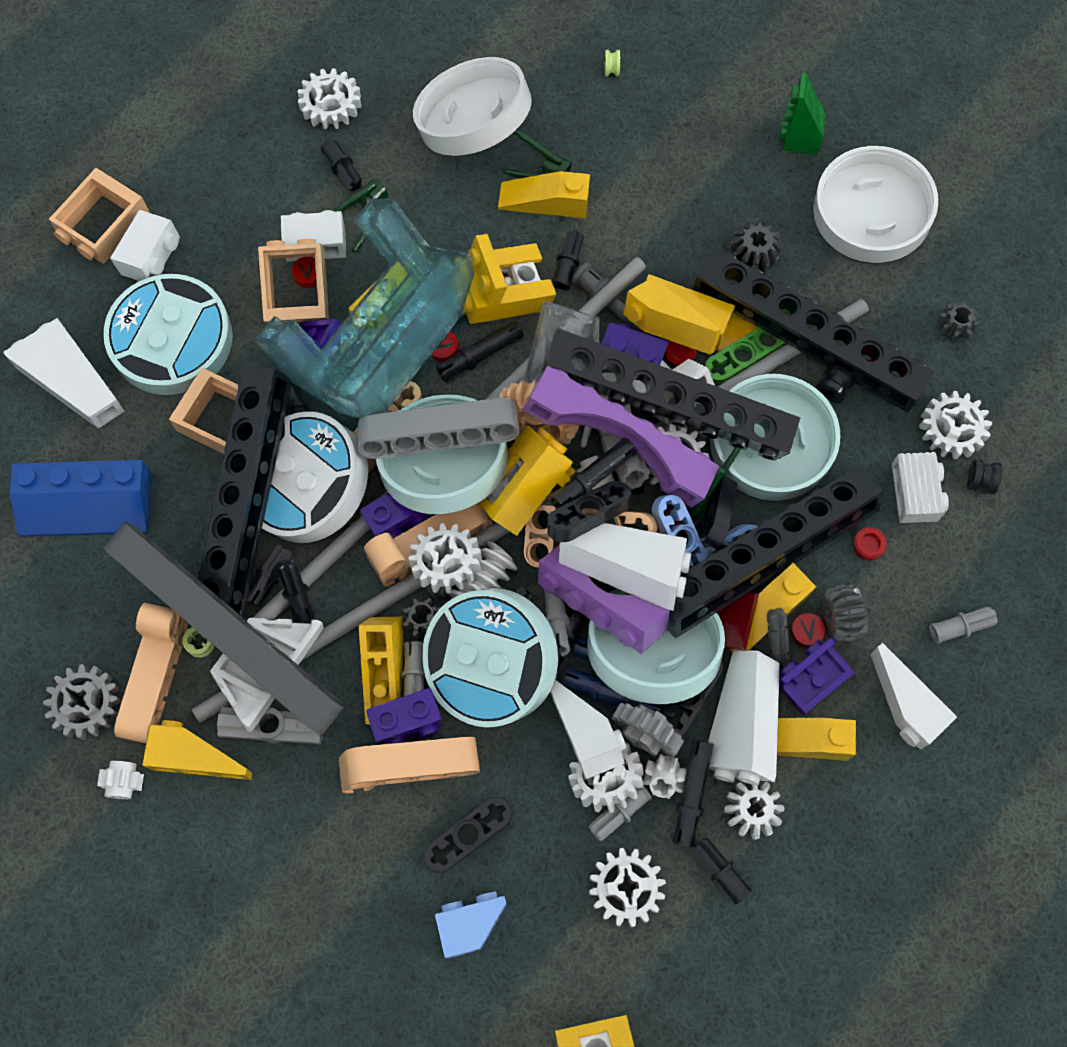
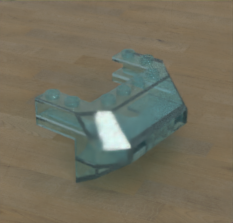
M371 198L353 222L388 264V268L325 346L320 349L296 321L288 320L283 324L275 316L254 340L295 385L335 411L359 419L367 415L388 411L461 317L475 274L469 252L430 247L395 200Z

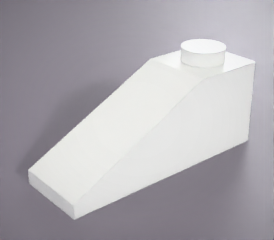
M882 643L870 654L894 721L901 729V737L912 747L917 746L921 750L931 744L957 716Z
M555 680L550 693L585 778H591L625 764L621 751L627 749L620 730L613 731L608 718Z

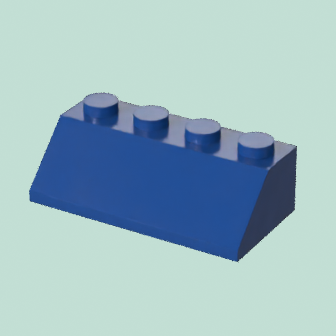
M143 460L12 464L9 496L17 534L19 537L115 534L124 521L131 523L143 533H148L152 473Z

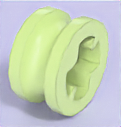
M605 50V77H609L611 73L615 74L616 77L620 76V50H616L614 53Z
M191 627L183 636L184 648L194 657L202 658L208 656L215 646L207 640L206 644L202 643L203 648L197 649L194 644H191L192 639L196 640L195 636L200 633L194 627Z

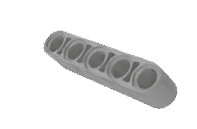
M495 398L367 415L358 421V453L364 458L379 459L509 442L519 435L517 405L515 401L509 398Z

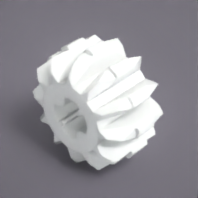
M740 782L736 785L738 794L729 792L727 795V799L736 804L724 807L725 813H735L736 816L728 821V825L732 827L738 822L742 824L738 831V835L741 837L747 833L749 828L753 840L759 839L760 830L766 836H770L773 834L771 825L778 827L782 823V820L774 814L782 813L784 806L774 805L773 801L780 797V793L774 792L769 796L767 794L770 788L768 782H765L760 790H758V785L748 784L747 789ZM749 801H752V805L758 803L761 806V810L758 812L759 818L756 817V813L752 816L748 813L747 809L751 806Z

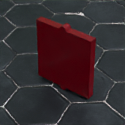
M748 593L717 612L725 633L724 649L746 650L759 597L756 593Z

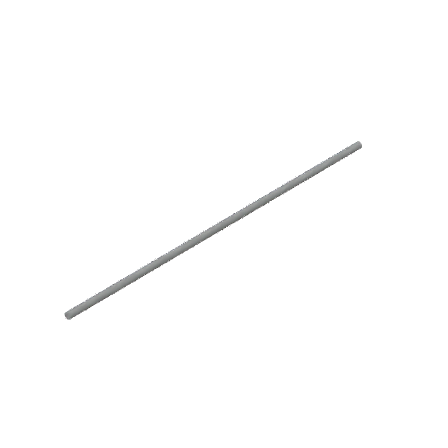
M859 299L837 314L850 323L867 313L869 308L863 299ZM815 326L812 330H818V328ZM786 344L717 387L730 391L738 383L754 376L768 374L802 352ZM697 404L696 408H694L699 415L706 412L702 404ZM660 421L654 427L661 426L667 432L668 424ZM559 484L552 489L541 505H552L556 501H550L549 496L561 488ZM494 523L471 538H477L479 549L487 547V541L494 543L510 533V531L500 524ZM426 565V567H427L430 571L433 570V568L428 567V565ZM412 573L326 626L302 660L358 627L368 618L374 617L421 588L420 579H415ZM220 691L194 707L192 711L197 720L202 723L220 712L221 707H228L230 703L223 692Z

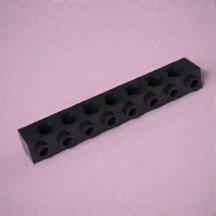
M715 248L697 274L693 288L694 291L734 305V314L827 367L829 365L844 367L853 374L856 384L907 413L914 406L935 372L928 368L924 362L908 357L901 353L896 346L878 340L866 329L855 327L845 321L841 315L825 310L818 306L813 299L802 297L792 291L786 284L772 280L765 276L758 268L749 267L737 260L729 252H723ZM727 279H733L738 284H731ZM753 294H759L765 299H757ZM780 309L788 310L791 315L782 313ZM807 325H814L818 330H812ZM834 340H840L846 346H840ZM862 355L869 356L873 362L866 361ZM890 371L897 372L901 378L894 377Z
M557 328L552 337L541 369L542 373L547 366L553 369H560L570 379L580 385L589 386L597 393L608 396L610 402H615L622 406L629 404L638 407L640 413L650 417L660 415L668 418L669 423L681 428L690 426L698 429L699 434L711 439L723 438L728 440L729 445L734 448L739 446L741 450L753 449L759 452L758 455L772 461L790 454L801 418ZM571 359H581L586 365V370H576L572 366ZM609 369L613 371L616 381L609 382L605 380L602 370ZM639 380L644 383L646 393L637 392L633 387V381ZM663 392H671L676 398V404L667 403L663 397ZM694 402H699L705 407L706 413L704 416L696 413L693 406ZM724 413H729L734 417V427L729 426L725 422ZM754 424H759L763 427L765 431L764 438L759 437L755 433Z
M242 367L234 410L231 415L229 434L224 448L222 467L218 476L215 500L211 509L208 533L204 542L201 566L197 576L199 581L243 618L293 380L291 377L273 368Z
M855 467L847 473L839 474L831 483L823 488H816L808 497L800 502L790 504L782 513L774 518L765 519L751 532L739 535L731 544L723 549L713 551L705 560L697 565L689 566L688 573L681 572L680 577L686 578L683 598L676 597L674 610H670L667 630L676 639L783 572L792 563L799 562L880 511L884 490L858 467Z

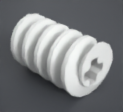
M487 541L489 549H481L482 560L479 561L481 570L480 572H473L474 581H462L464 589H451V592L448 593L449 596L453 599L470 591L489 588L502 589L497 580L509 581L510 578L505 572L506 568L512 571L518 569L511 556L495 543Z

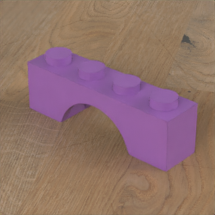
M560 545L539 561L538 584L545 591L559 597L571 609L579 611L588 617L596 626L604 628L617 637L625 646L631 647L642 654L667 631L670 610L634 595H614L601 590L591 581L588 575L559 563Z

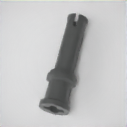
M586 262L577 270L571 282L575 286H581L591 295L590 299H592L611 280L609 278L604 279L593 269V264ZM620 294L606 306L623 323L632 327L633 330L647 334V332H644L623 315L626 299Z

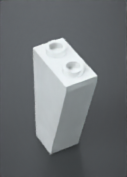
M58 318L43 324L36 332L16 341L9 349L3 352L17 370L98 429L125 412Z
M603 523L572 541L560 542L559 563L664 609L673 611L676 597L683 598L686 578L680 576L681 572L688 573L692 553L685 552L687 538Z
M733 651L708 742L715 744L709 770L714 771L713 777L725 782L733 783L735 778L752 785H759V781L775 782L779 663L759 651Z

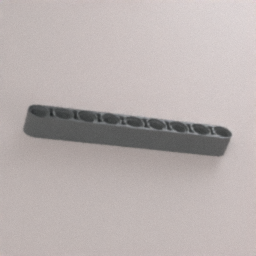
M124 521L104 546V550L310 729L323 735L345 708L339 699L137 527Z

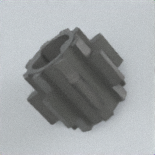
M962 302L961 305L948 304L944 313H941L937 319L940 327H942L940 335L950 337L949 340L951 342H954L957 338L967 341L972 334L971 331H975L979 325L974 316L976 310L973 307L970 309L966 306V303Z
M414 598V605L411 608L403 609L404 615L408 617L403 626L405 630H414L413 636L416 640L422 634H426L430 622L441 608H435L431 598L424 602H418ZM428 613L427 622L418 624V615Z

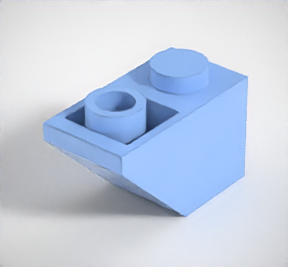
M495 891L476 896L477 903L463 907L462 901H457L441 906L442 913L435 914L446 959L482 949L507 905L505 896L497 897Z

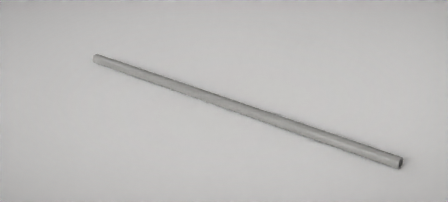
M635 257L560 329L577 334L646 269L645 263L640 258ZM553 335L484 400L499 398L503 388L509 387L511 383L519 384L521 380L527 381L543 366ZM362 515L300 572L303 583L309 587L370 530ZM284 588L252 618H265L273 621L289 606L288 600L284 599L282 595Z

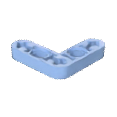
M663 495L654 501L652 515L657 521L661 534L676 536L680 530H684L687 533L689 539L685 552L692 553L689 566H694L693 563H700L716 550L700 542L697 530L681 498L676 495ZM666 504H672L674 507L670 511V515H664L663 511L667 509ZM674 521H681V524L674 525ZM751 524L736 526L728 531L722 545L728 546L739 535L749 533L757 528V526Z

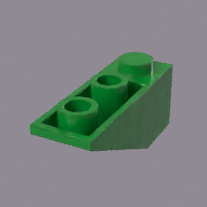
M802 72L798 85H792L790 103H787L784 121H782L779 139H784V151L818 155L823 141L826 114L807 73Z

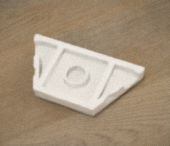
M249 618L247 620L248 623L298 665L324 629L323 623L319 620H312L311 624L292 623V619L269 621L265 618ZM222 654L210 672L245 729L251 733L275 698L225 654Z

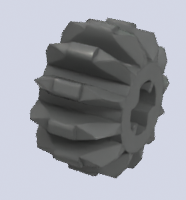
M760 220L755 226L747 221L743 229L738 228L735 231L734 239L730 245L731 251H733V255L737 260L751 267L757 268L759 266L761 270L766 272L770 265L774 266L778 262V255L781 254L783 246L779 242L781 238L780 232H772V224L765 228Z
M845 584L827 589L826 593L823 594L821 607L823 609L822 617L825 620V628L829 630V635L837 641L845 640V642L863 637L868 631L867 623L869 618L867 616L868 608L865 605V598L861 595L860 589L853 585L845 586Z

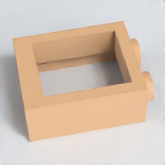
M95 168L49 218V221L56 230L54 235L65 245L72 243L77 246V250L88 260L95 258L105 264L112 256L138 211L150 212L140 195ZM104 196L124 209V212L94 244L72 229L94 204Z
M299 239L297 244L285 245V241L274 240L266 242L267 246L258 247L263 321L270 325L329 319L325 252L322 244L316 243V239ZM315 256L318 306L275 308L272 259Z
M201 368L169 418L175 430L224 454L226 441L194 425L215 392L235 401L238 384Z

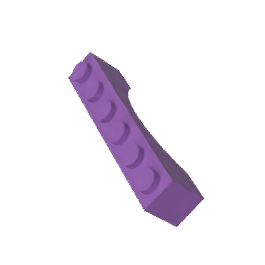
M550 366L546 367L522 408L525 412L550 426L563 424L584 425L603 430L619 439L623 437L628 438L634 444L633 449L637 450V453L648 463L657 476L663 491L669 495L678 496L684 504L691 508L705 499L715 473L719 468V465L712 462L706 454L691 450L683 445L682 441L677 437L662 433L651 422L633 416L622 405L609 402L599 396L593 388L585 385L582 386L570 379L560 369H553Z

